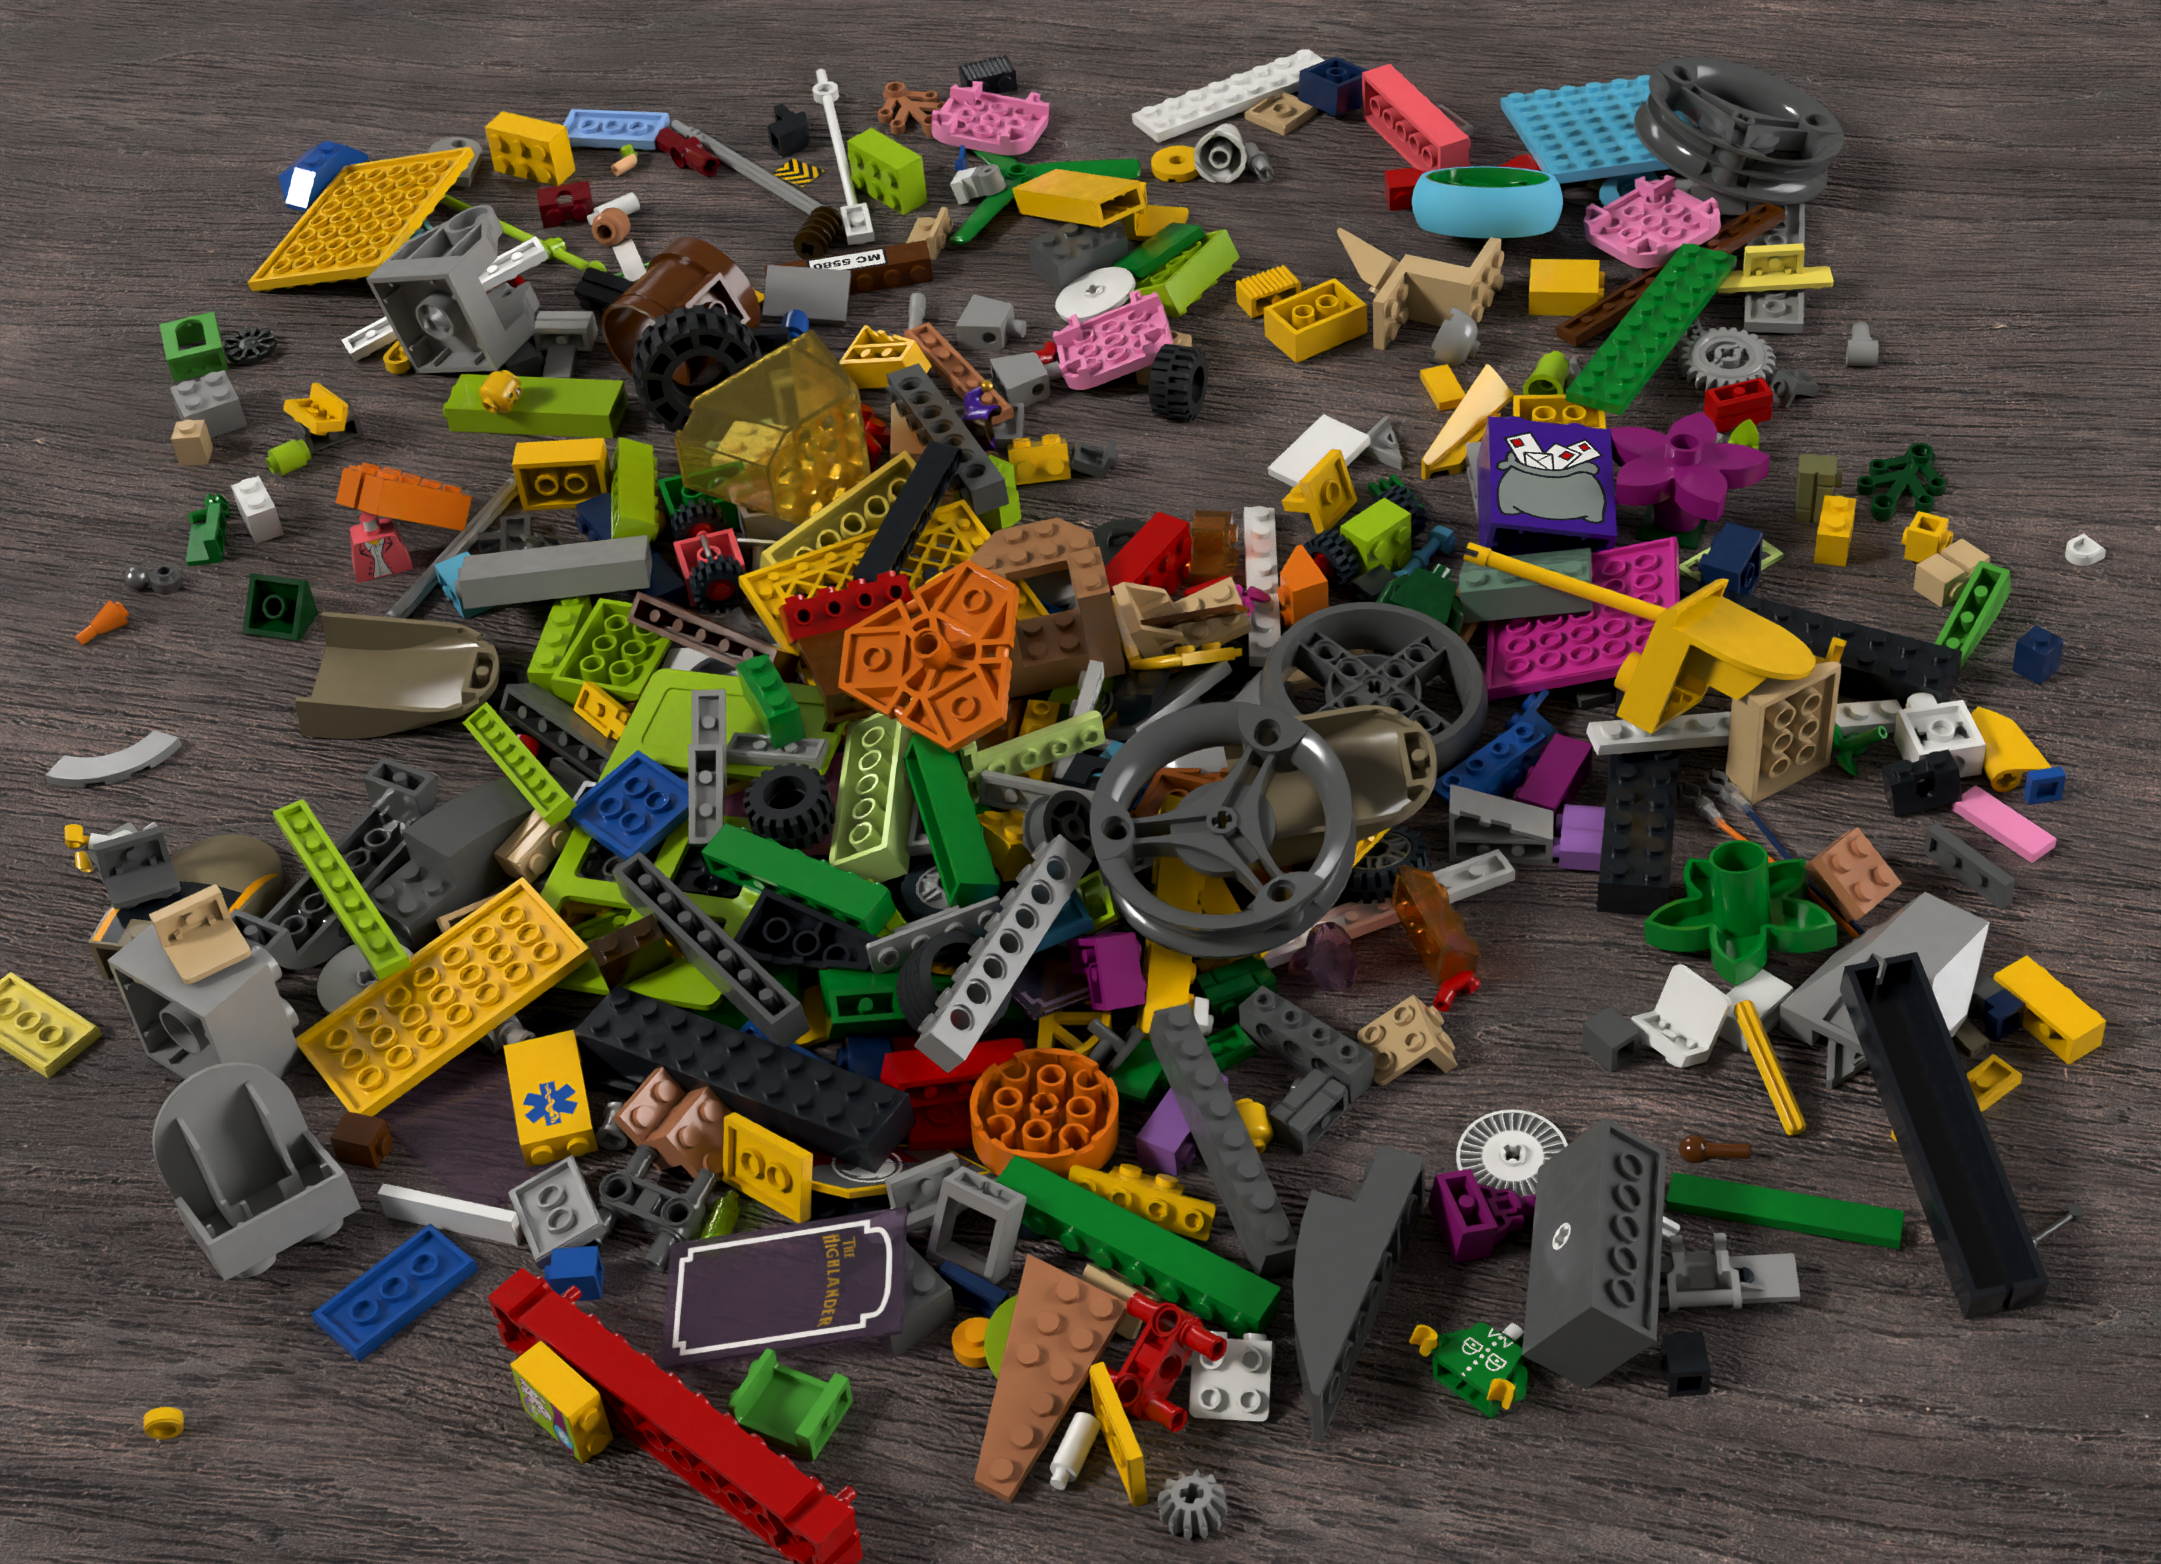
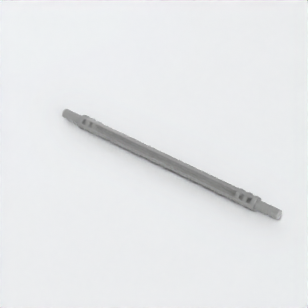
M674 120L671 123V128L682 134L686 139L693 136L701 142L704 150L717 157L719 161L806 214L810 215L816 207L824 206L697 128L688 127L678 120ZM843 223V225L840 227V231L846 234Z
M514 473L466 525L465 531H461L384 617L407 619L439 583L434 565L468 551L478 540V533H484L519 494Z

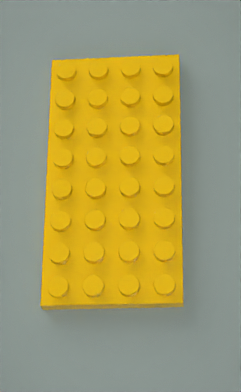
M522 877L410 956L411 967L380 981H375L299 1035L295 1040L299 1049L349 1112L373 1117L586 963L593 955L584 942Z

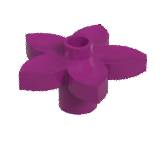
M1703 412L1688 415L1677 420L1671 425L1667 435L1642 427L1609 428L1611 429L1612 460L1622 467L1617 474L1615 504L1631 506L1653 504L1652 521L1658 527L1667 531L1686 532L1693 530L1700 524L1701 519L1717 522L1724 513L1727 489L1745 488L1760 482L1768 476L1769 455L1744 445L1733 443L1716 444L1717 428L1713 421Z

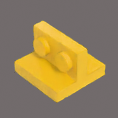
M1331 449L1281 501L1285 511L1309 513L1316 534L1331 529L1358 501L1342 451Z

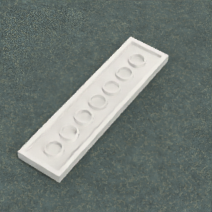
M1309 49L1299 50L1294 55L1277 58L1274 62L1264 66H1256L1245 73L1234 74L1226 80L1212 82L1198 90H1190L1185 95L1166 99L1163 103L1155 106L1144 107L1141 111L1132 114V121L1134 125L1159 143L1248 110L1271 96L1275 95V99L1281 97L1282 92L1288 94L1299 91L1300 70L1325 60Z

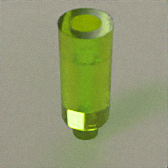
M727 1191L724 1198L716 1200L696 1247L729 1241L741 1212L738 1204L740 1197L736 1192ZM725 1248L696 1253L707 1261L715 1262L721 1259Z

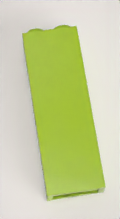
M461 374L456 385L452 387L448 401L444 403L443 417L447 420L450 431L614 438L629 403L624 381L516 376L521 382L520 387L522 389L519 400L507 413H500L498 411L491 413L482 406V399L479 396V389L489 375Z

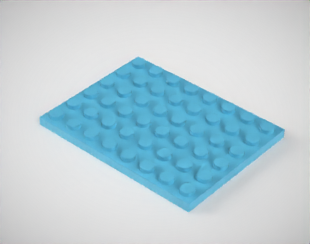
M1641 75L1634 80L1614 79L1611 83L1604 84L1590 82L1582 87L1563 86L1560 90L1553 91L1539 89L1531 94L1511 93L1508 97L1500 98L1501 109L1541 171L1555 176L1559 184L1671 169L1647 150L1634 129L1635 114L1638 108L1647 102L1650 94V75ZM1673 111L1676 116L1693 127L1681 111Z

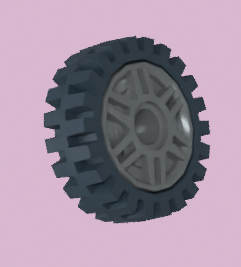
M1397 825L1392 826L1381 840L1352 868L1351 875L1340 898L1344 900L1350 898V901L1358 903L1363 899L1364 904H1371L1373 900L1377 899L1379 904L1385 903V898L1390 897L1392 901L1399 899V894L1406 897L1412 894L1411 889L1417 891L1421 888V883L1425 884L1430 873L1426 843L1422 835L1419 836L1417 831H1410L1405 826L1399 830Z

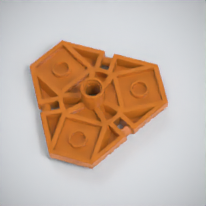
M968 559L912 591L915 599L906 604L901 599H898L845 630L838 688L843 693L891 720L897 718V721L905 728L925 737L950 753L958 751L1007 721L1008 692L1010 691L1009 682L1011 681L1010 672L1012 670V661L1009 658V653L1014 650L1018 611V587L1014 583ZM921 610L922 614L913 619L912 615ZM996 653L995 657H988L989 654Z

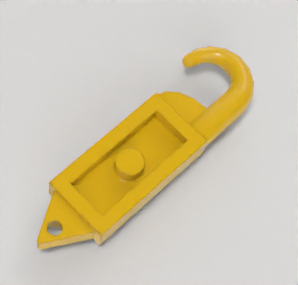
M1220 642L1201 644V651H1195L1194 645L1175 647V654L1132 661L1130 668L1132 670H1156L1235 660V657L1243 656L1242 648H1221Z

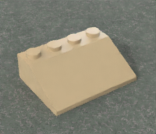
M1837 661L1815 664L1812 673L1800 680L1767 678L1737 701L1732 698L1726 763L1727 782L1739 790V794L1749 805L1752 806L1830 765L1841 664Z

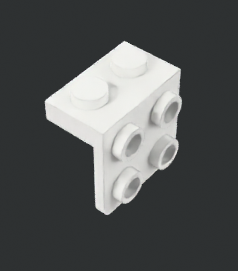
M1679 964L1672 967L1655 1010L1632 1016L1630 1023L1640 1031L1641 1043L1654 1048L1664 1055L1666 1061L1671 1065L1685 1068L1708 1060L1732 1002L1723 992L1685 965Z
M1210 1331L1227 1341V1349L1223 1357L1216 1362L1193 1350L1189 1403L1190 1414L1195 1418L1266 1421L1269 1417L1272 1361H1275L1276 1345L1272 1341H1266L1267 1335L1244 1333L1243 1340L1227 1339L1228 1333Z

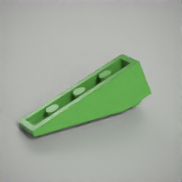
M1979 561L1939 634L1935 644L1962 651L1960 669L1995 621L2011 592L2010 570Z

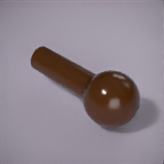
M1693 1134L1686 1136L1681 1141L1679 1153L1684 1160L1690 1163L1703 1162L1707 1157L1751 1159L1752 1146L1751 1144L1711 1143L1707 1142L1702 1136Z

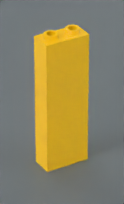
M1055 169L1012 188L1019 214L1096 227H1104L1146 208L1141 185L1137 180Z

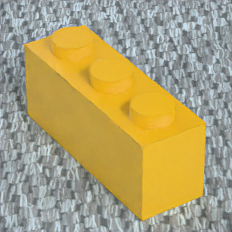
M2026 955L1994 974L1993 979L2025 1003L2023 1027L2068 1065L2101 1046L2106 1020L2102 1018L2099 1012L2090 1008L2071 989L2062 985L2044 967L2038 965Z

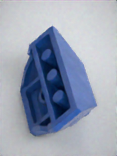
M324 141L308 149L278 175L287 208L306 212L345 165L364 163L368 159V155L349 146L332 141Z

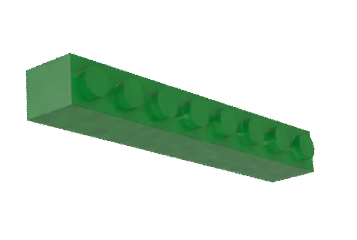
M1015 1155L995 1180V1182L1027 1197L1021 1223L1028 1226L1036 1234L1046 1235L1060 1242L1066 1249L1072 1252H1079L1093 1259L1099 1266L1106 1269L1110 1268L1126 1276L1136 1285H1144L1161 1294L1167 1301L1177 1302L1193 1310L1199 1317L1205 1320H1212L1228 1328L1231 1333L1238 1337H1243L1244 1333L1263 1334L1279 1310L1281 1287L1023 1157Z

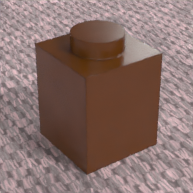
M346 1111L330 1137L339 1162L376 1170L383 1158L390 1153L393 1145V1139L385 1119Z

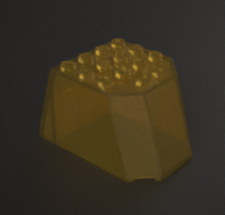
M811 329L694 398L689 406L693 411L683 431L677 430L674 436L682 481L686 488L797 525L804 523L871 475L858 386Z

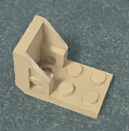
M1232 577L1226 578L1174 603L1166 589L1129 582H1122L1112 587L1129 634L1144 659L1175 654V647L1194 645L1195 651H1201V644L1220 642L1222 645L1253 631L1247 613L1164 628L1141 625V620L1230 604L1243 605Z

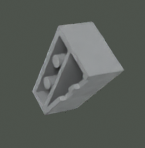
M1450 784L1449 862H1463L1499 849L1509 863L1552 864L1553 811Z

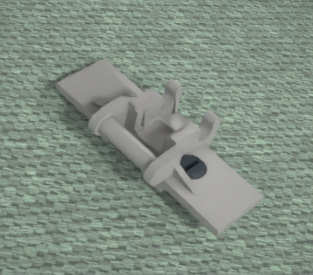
M1713 1233L1714 1240L1710 1251L1686 1252L1682 1235H1670L1671 1260H1661L1660 1279H1667V1285L1659 1287L1658 1308L1668 1307L1669 1312H1678V1308L1732 1305V1309H1742V1304L1800 1301L1794 1253L1729 1257L1728 1250L1726 1249V1233Z

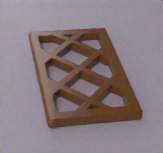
M1230 604L1141 620V625L1164 628L1250 612V608L1248 606Z

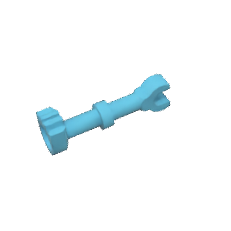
M1440 525L1435 526L1428 533L1429 542L1421 550H1416L1411 555V560L1402 570L1393 572V574L1400 577L1404 574L1410 575L1415 568L1420 567L1424 569L1429 564V558L1437 550L1449 555L1457 545L1455 542L1456 537L1453 536L1454 531Z

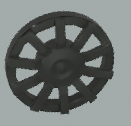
M253 327L251 330H239L234 336L228 337L226 339L227 342L223 346L225 356L229 361L237 364H251L270 356L276 349V340L269 329L262 330ZM271 341L270 345L264 344V342ZM239 352L241 353V357L235 356Z

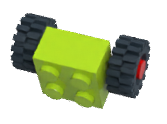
M1392 486L1376 496L1369 508L1341 525L1340 537L1338 531L1332 532V529H1327L1304 544L1305 550L1328 580V590H1337L1350 580H1355L1379 565L1393 573L1404 568L1411 560V540L1424 532L1423 530L1427 527L1425 524L1427 517L1422 515L1426 511L1424 507L1420 508L1419 504L1421 501L1419 498L1416 500L1413 498L1415 493L1412 491L1407 493V487Z

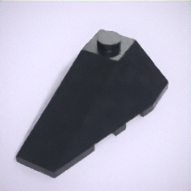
M764 888L735 936L734 941L754 960L760 963L869 972L871 964L866 945L881 938Z

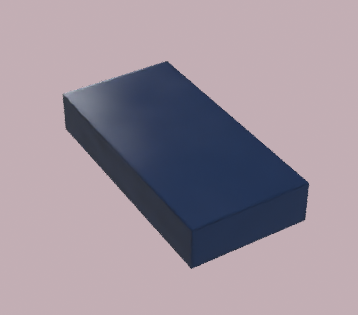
M948 1260L939 1268L940 1277L952 1288L953 1299L991 1318L1001 1304L1010 1299L1008 1291Z

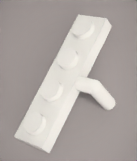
M1090 660L1087 671H1081L1078 681V689L1081 690L1078 700L1073 699L1071 703L1069 718L1095 710L1105 677L1103 662ZM1106 739V743L1091 749L1105 751L1114 740ZM1076 754L1054 761L1051 777L1055 778L1056 784L1062 785V778Z

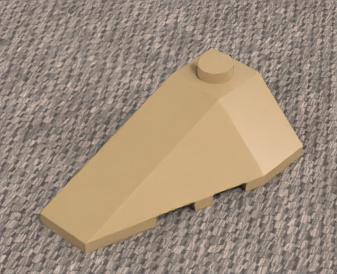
M1339 227L1337 234L1361 279L1371 285L1369 291L1377 295L1400 262Z

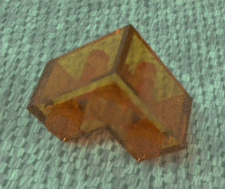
M1195 510L1191 528L1193 555L1188 573L1189 588L1225 575L1228 578L1232 577L1235 583L1236 570L1233 567L1239 566L1240 551L1238 548H1234V543L1238 541V525L1233 524L1232 512Z

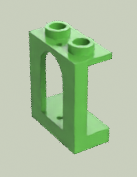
M214 311L160 324L166 360L174 383L207 375L211 372L229 369L220 338L221 332ZM206 340V345L179 351V346Z

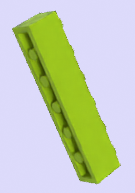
M622 437L618 438L611 462V539L648 535L650 543V540L655 541L659 530V523H657L659 510L656 509L659 498L656 496L658 470H655L657 457H653V445Z

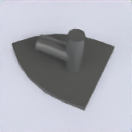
M1095 1018L1088 1025L1087 1030L1101 1041L1088 1055V1058L1100 1065L1110 1051L1113 1050L1099 1069L1109 1078L1139 1044L1145 1034L1133 1025L1124 1037L1120 1038Z

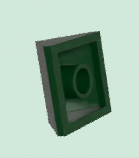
M250 573L242 633L300 641L318 614L309 582L307 580Z

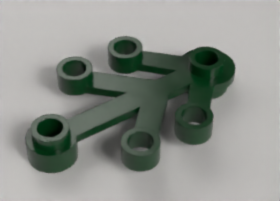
M1915 443L1908 448L1904 456L1884 460L1874 459L1869 465L1870 476L1858 478L1856 491L1866 496L1872 495L1875 492V487L1893 484L1886 494H1877L1871 499L1870 512L1875 520L1886 522L1895 515L1897 501L1907 487L1915 498L1914 509L1917 512L1930 513L1933 511V496L1945 494L1947 482L1938 475L1933 467L1936 456L1930 445ZM1905 467L1904 470L1887 473L1889 469ZM1918 471H1921L1928 481L1926 490L1916 476Z

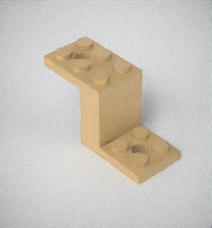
M1490 237L1470 268L1405 254L1373 300L1374 348L1385 350L1390 341L1395 340L1399 328L1407 322V319L1441 326L1445 319L1450 320L1454 316L1449 313L1453 306L1464 311L1475 322L1479 323L1486 307L1491 306L1493 296L1503 286L1504 276L1501 275V266L1504 261V252L1501 251V239Z

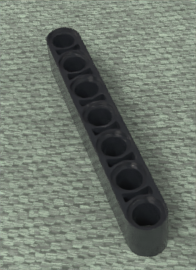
M934 440L928 443L857 565L853 581L865 578L866 583L878 581V574L895 570L896 575H899L959 469L962 459L961 447Z

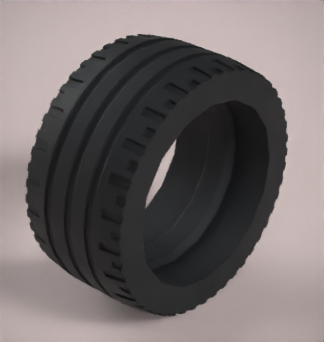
M953 930L951 932H943L922 944L908 957L901 967L896 982L897 1001L899 1002L902 1014L905 1016L904 1018L919 1035L922 1034L918 1031L921 1023L930 1013L935 1014L939 1008L935 1005L939 996L932 985L930 969L932 962H945L959 968L962 963H968L971 959L968 951L980 936L966 931ZM1012 987L982 1035L993 1028L1006 1013L1011 1003Z

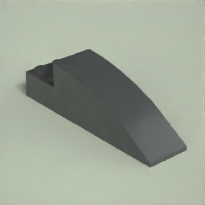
M547 770L573 799L578 789L553 771ZM509 777L501 778L466 792L427 813L404 829L402 833L411 860L368 894L399 943L407 947L414 954L441 935L436 919L485 899L511 877L503 870L495 858L494 852L535 808Z
M1381 1145L1375 1160L1369 1159L1364 1173L1365 1182L1362 1188L1357 1187L1355 1189L1352 1201L1311 1190L1302 1218L1296 1247L1293 1293L1296 1363L1315 1442L1322 1444L1425 1207V1157Z

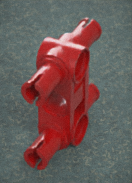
M1136 1292L1128 1300L1127 1313L1147 1324L1120 1372L1110 1368L1106 1363L1104 1364L1125 1411L1143 1421L1154 1420L1175 1433L1180 1431L1185 1425L1187 1411L1166 1400L1193 1350L1216 1362L1225 1354L1227 1341L1221 1336H1217L1205 1329L1199 1318L1177 1305L1169 1302L1158 1303L1143 1293ZM1089 1375L1088 1378H1087V1380H1088V1382L1091 1384L1090 1375Z

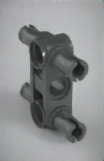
M640 1144L625 1169L611 1173L601 1181L599 1186L601 1196L597 1200L596 1206L607 1232L588 1244L601 1248L615 1223L623 1222L658 1236L642 1261L652 1271L663 1273L676 1249L692 1243L700 1236L702 1232L701 1220L706 1214V1207L704 1205L720 1183V1180L712 1171L701 1168L687 1192L682 1194L648 1182L644 1178L659 1156H657V1152L652 1148Z

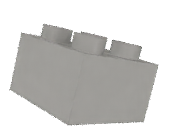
M151 924L107 961L146 1055L187 1079L207 1067L228 1062L255 1064L268 1069L281 1078L302 1060L292 1032L299 1024V1018L291 1005L279 996L275 982L282 977V971L276 960L264 948L253 945L250 947L251 955L248 958L193 984L187 985L182 981L162 948L153 924Z

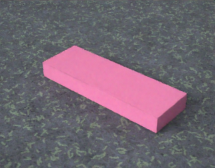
M1976 785L1962 794L1963 801L1952 803L1951 810L2030 863L2035 862L2055 848L2057 838Z

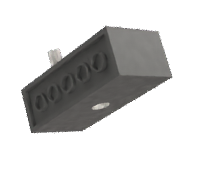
M1605 1117L1538 1168L1522 1356L1585 1389L1657 1341L1662 1239L1670 1243V1235H1675L1680 1230L1679 1224L1663 1216L1666 1151Z

